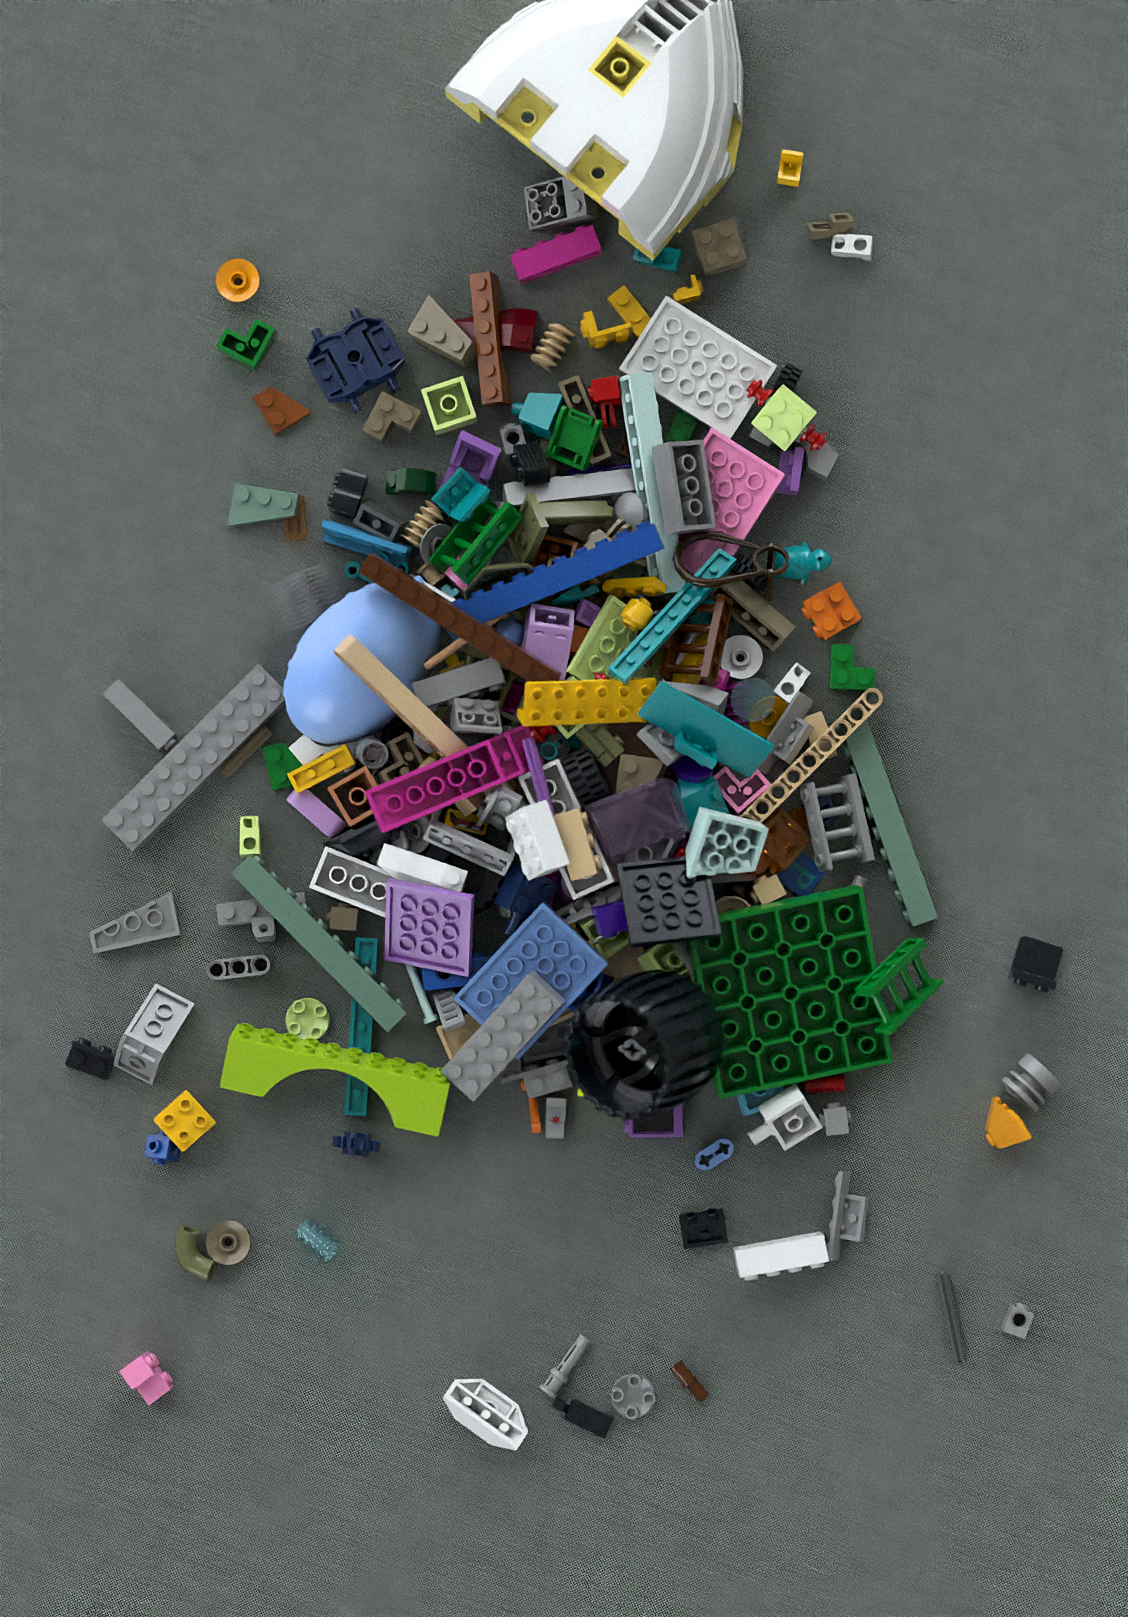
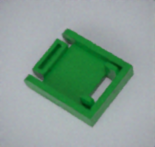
M563 405L557 417L545 455L579 470L587 471L603 426V421L596 420L595 417L573 408L569 410L568 406ZM562 447L578 453L575 454L574 460L560 455Z

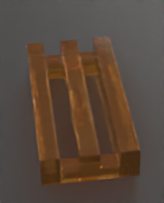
M300 495L302 534H298L297 515L292 517L293 535H289V519L285 518L283 519L285 541L307 540L304 495Z

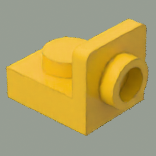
M695 274L690 275L692 288L689 289L688 286L681 287L673 293L672 299L680 305L700 300V293L703 292V287L700 279L696 280Z

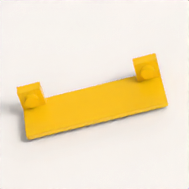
M655 678L631 679L627 684L618 679L526 682L524 708H517V718L523 726L648 722L638 716V711L656 689L657 681Z

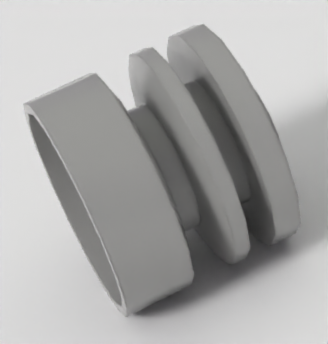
M1027 1053L1017 1064L1023 1073L1019 1075L1011 1070L1009 1074L1015 1081L1012 1082L1007 1077H1004L1001 1082L1007 1088L1008 1093L1019 1104L1036 1113L1039 1107L1033 1100L1035 1099L1043 1105L1045 1100L1040 1093L1043 1091L1052 1096L1061 1087V1083L1038 1060Z

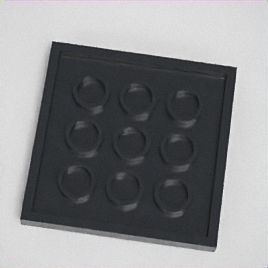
M686 856L617 863L616 868L631 948L721 937L711 878L707 875H697L696 877L688 878Z

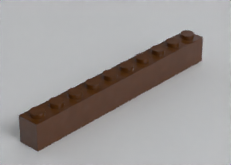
M370 553L358 573L527 681H558L563 674L377 554Z

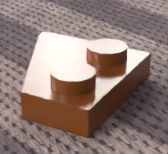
M272 386L252 397L275 435H278L311 414L308 408Z

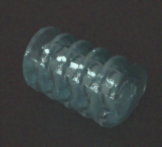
M309 1217L293 1235L298 1234L296 1242L305 1240L303 1248L311 1245L310 1254L318 1251L317 1260L325 1257L323 1265L326 1266L340 1249L338 1248L340 1241L336 1240L332 1243L333 1235L330 1234L325 1237L326 1229L323 1228L318 1231L319 1223L311 1225L313 1218Z

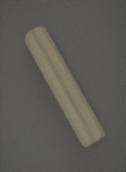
M265 725L262 726L219 769L220 773L224 777L229 778L272 735L271 730Z

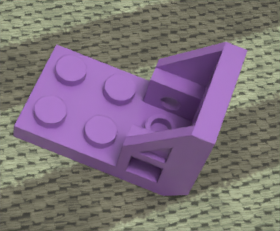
M461 430L449 462L450 466L439 489L459 467H462L478 483L489 488L502 461V449Z

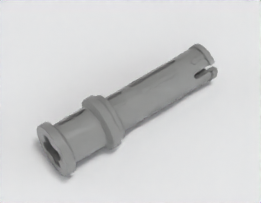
M580 1334L556 1368L551 1369L550 1376L539 1388L555 1399L557 1391L563 1383H567V1376L592 1342Z

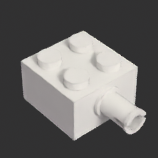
M793 1084L758 1106L765 1119L764 1124L749 1132L748 1135L755 1146L771 1135L776 1136L784 1151L823 1127L797 1085Z

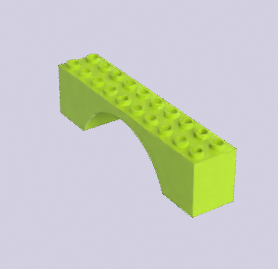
M248 1023L237 1024L229 1037L220 1088L264 1097L276 1083L291 1074L309 1069L337 1070L350 1074L369 1085L381 1097L389 1109L394 1127L439 1137L452 1084L440 1072L443 1067L435 1069L427 1067L426 1064L420 1062L412 1064L398 1057L390 1059L380 1053L368 1054L358 1048H342L336 1043H319L314 1038H297L292 1033H275V1030L270 1028L257 1029Z

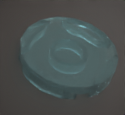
M754 677L744 679L732 690L730 698L731 708L736 716L744 721H761L773 710L775 703L774 692L770 685L762 679Z

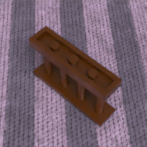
M717 594L716 602L713 604H699L693 611L713 613L712 621L709 624H684V621L672 634L669 648L664 650L662 662L659 664V675L665 681L672 682L674 673L699 674L708 685L717 684L733 602L725 594ZM682 632L708 633L707 643L705 645L680 644ZM678 653L704 654V659L700 666L676 665Z

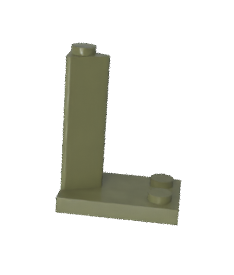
M528 493L519 509V513L523 518L507 537V541L516 563H528L531 565L549 528L548 525L604 523L613 518V508L608 506L606 500L538 502L535 493Z

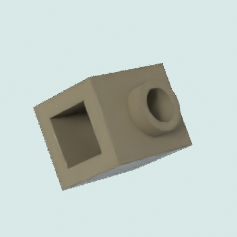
M337 903V907H331V911H327L326 924L330 925L329 929L358 931L359 909L350 908V904Z

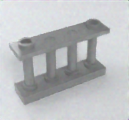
M856 773L838 777L839 783L820 788H815L814 782L800 785V797L804 803L815 853L814 861L819 872L833 869L832 862L855 858L856 863L875 860ZM841 793L843 806L820 810L818 797ZM846 815L848 827L825 832L822 819ZM846 836L851 837L853 849L830 854L828 840Z

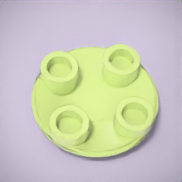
M302 998L296 1000L289 1007L285 1022L288 1032L295 1034L297 1038H314L318 1040L328 1030L330 1016L327 1008L320 1001L313 998Z

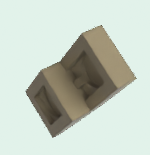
M828 213V222L806 223V232L810 239L826 238L848 230L854 226L855 221L850 213Z

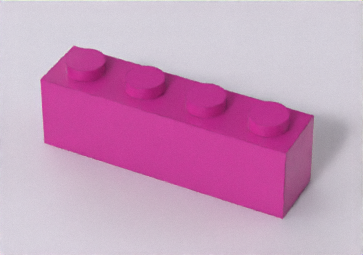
M581 225L575 228V231L567 234L563 232L554 236L555 239L548 242L541 240L536 242L532 248L515 250L514 254L510 256L520 285L601 255L602 248L593 225Z

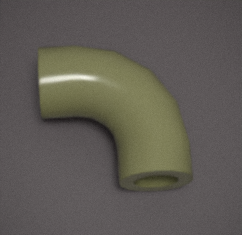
M189 1225L179 1226L175 1243V1251L179 1263L189 1274L209 1282L215 1272L216 1261L201 1255L197 1244L200 1230Z

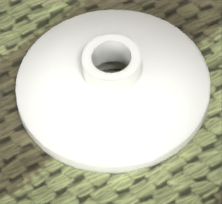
M745 635L733 636L725 641L720 666L722 670L730 672V677L749 678L761 667L763 660L762 650L759 644L751 637ZM742 654L744 661L738 662L736 656Z

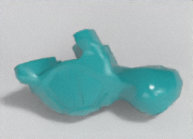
M803 542L802 546L785 547L784 549L789 555L788 568L784 573L774 576V578L802 579L801 585H805L810 576V569L813 571H823L830 566L832 558L823 549H815L811 552L806 542ZM774 551L775 569H778L784 565L785 558L782 554Z

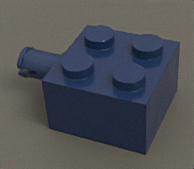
M512 862L494 901L495 904L510 910L509 913H511L502 932L512 936L520 927L523 919L526 920L542 902L550 905L559 884L544 876L528 881L527 876L522 871V867Z

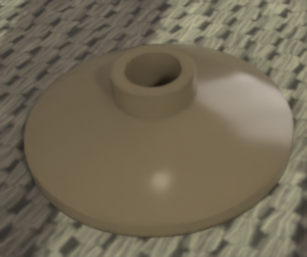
M233 1220L218 1222L209 1230L206 1237V1248L210 1257L223 1265H233L240 1262L246 1257L250 1249L251 1240L247 1229L239 1222ZM226 1238L233 1240L232 1246L226 1245Z

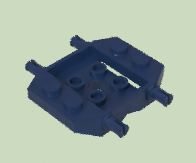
M354 308L355 313L353 309L350 311L354 322L347 325L342 331L323 337L319 328L315 329L317 334L314 330L311 332L316 342L306 361L328 402H348L353 412L358 413L357 409L359 412L362 410L356 399L358 396L385 382H388L393 393H396V389L398 391L401 389L395 378L406 363V360L384 319L362 317L359 309ZM365 331L366 335L368 336L373 348L375 349L380 361L383 364L382 367L378 363L373 351L371 350L362 332ZM330 350L348 385L345 386L326 351ZM358 353L361 356L359 361L351 362L349 361L350 355Z

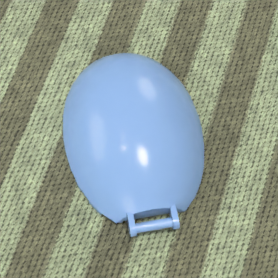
M421 576L414 578L424 584V579ZM376 583L365 585L364 588L356 592H350L340 602L330 606L307 629L296 646L297 650L292 660H289V668L286 679H284L283 688L286 711L295 727L314 741L329 745H340L358 741L361 737L377 733L387 723H390L393 718L395 719L398 716L334 654L333 651L348 634L355 637L414 695L412 683L428 678L432 669L427 670L424 667V663L439 651L441 625Z

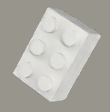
M547 800L524 806L505 817L506 827L512 835L514 849L519 854L522 862V871L527 876L528 881L553 873L570 864Z

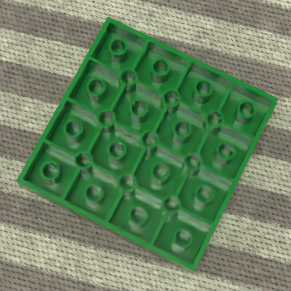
M853 885L717 913L721 929L720 938L687 941L695 984L702 985V990L706 995L713 998L711 1002L716 1011H720L721 1025L725 1027L723 1041L726 1043V1049L722 1054L723 1062L717 1068L716 1075L712 1078L714 1092L719 1099L893 1062L888 1034L876 1033L874 1030L882 1022V1019L872 998L858 996L855 988L877 968L862 887Z

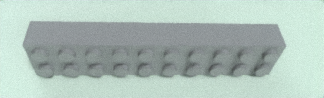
M260 664L255 666L102 821L131 851L137 853L286 704L285 697L283 696V687Z

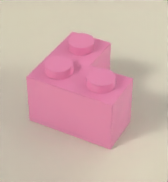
M726 766L713 776L717 780L725 803L736 815L742 812L771 786V783L758 769L750 778L746 777L741 782L738 781Z
M147 1350L119 1372L132 1390L136 1388L147 1404L150 1405L173 1388L171 1384L173 1379L167 1371L163 1372L158 1366L160 1361L154 1353L150 1354Z

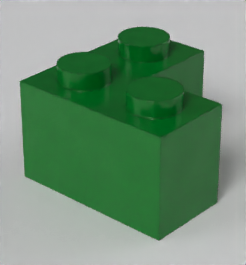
M255 319L246 337L225 328L216 348L219 353L258 372L278 334L275 328Z
M831 644L829 651L828 691L865 692L870 688H875V668L853 667L854 645Z

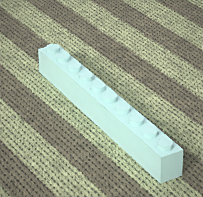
M652 372L628 374L618 378L635 489L642 501L644 510L648 513L646 521H649L650 525L655 523L665 549L646 556L649 577H656L667 585L665 593L656 594L655 596L677 594L686 584V581L675 571L672 559L675 547L679 544V535H665L652 450V447L663 444L662 426L658 414L659 406L655 395V382Z

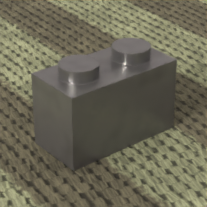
M368 501L361 505L353 524L383 540L395 543L399 541L400 534L403 533L408 521Z

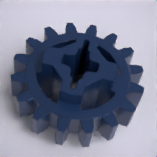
M345 1131L344 1137L333 1136L332 1146L342 1148V1154L368 1157L369 1151L380 1152L381 1141L370 1140L371 1134Z

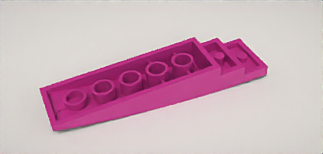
M518 726L364 791L381 833L530 771L522 743L524 739L532 738L529 726ZM538 750V754H539V757H540L541 765H544V762H543V760H542V758H541V755H540V753H539V750Z

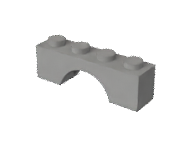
M754 426L748 441L765 450H769L772 446L776 445ZM799 434L792 444L796 447L804 448L806 471L826 481L839 454L836 453L834 447L828 444L822 446L819 451L816 448L811 451V444L807 441L800 442L799 439L803 435Z

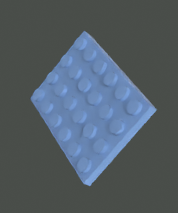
M542 902L453 999L479 1024L483 1025L532 970L556 990L566 1001L515 1056L518 1060L600 974L609 962L548 904Z

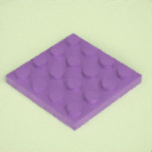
M389 878L386 882L385 960L469 977L472 967L474 895Z

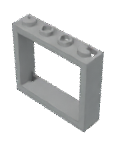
M484 800L482 804L487 806L488 803ZM443 808L433 812L423 840L505 876L516 852L512 837L505 852L438 822Z

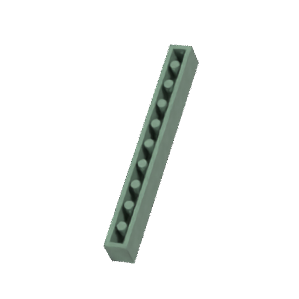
M860 710L850 713L854 720L862 718ZM866 719L844 740L845 744L842 745L845 757H850L852 763L849 766L851 774L856 773L860 785L861 799L864 798L867 807H864L868 820L872 819L874 828H872L873 836L876 841H880L882 846L879 849L883 862L887 861L889 866L887 875L890 882H894L897 888L894 891L898 903L902 902L905 910L902 911L905 924H910V927H914L934 920L938 916ZM835 726L838 736L846 734L845 726Z
M249 855L231 874L389 1032L407 1014L404 1011L407 1007L398 998L394 1001L388 995L391 990L383 982L379 985L375 982L373 978L376 975L367 966L363 969L357 963L360 959L351 950L347 953L342 948L344 943L336 935L331 937L326 932L328 927L320 918L315 921L310 916L313 911L305 903L300 905L295 900L297 895L289 887L284 889L279 884L282 880L273 871L269 874L263 868L266 864L258 856L253 858Z

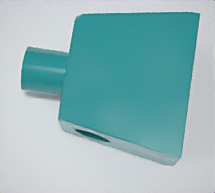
M531 392L528 394L524 404L513 403L511 413L512 415L519 416L518 420L525 431L550 440L560 409L563 405L567 406L562 394Z

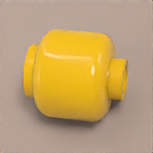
M642 597L639 600L630 599L620 614L622 624L634 632L643 630L654 615L653 610L650 608L651 603Z

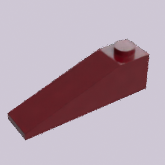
M512 308L499 311L498 329L501 350L532 354L538 310ZM473 316L453 320L476 346Z

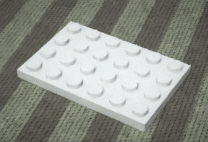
M665 296L623 361L619 371L625 375L652 372L655 382V394L709 428L712 427L731 439L756 401L754 397L749 399L746 397L748 394L746 389L753 380L758 382L760 379L763 381L762 387L764 388L776 370L777 365L668 296Z

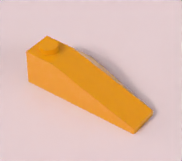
M998 1096L991 1098L985 1126L988 1134L985 1137L992 1147L996 1146L1001 1149L1032 1138L1022 1120L1005 1103L1001 1105L1003 1102Z

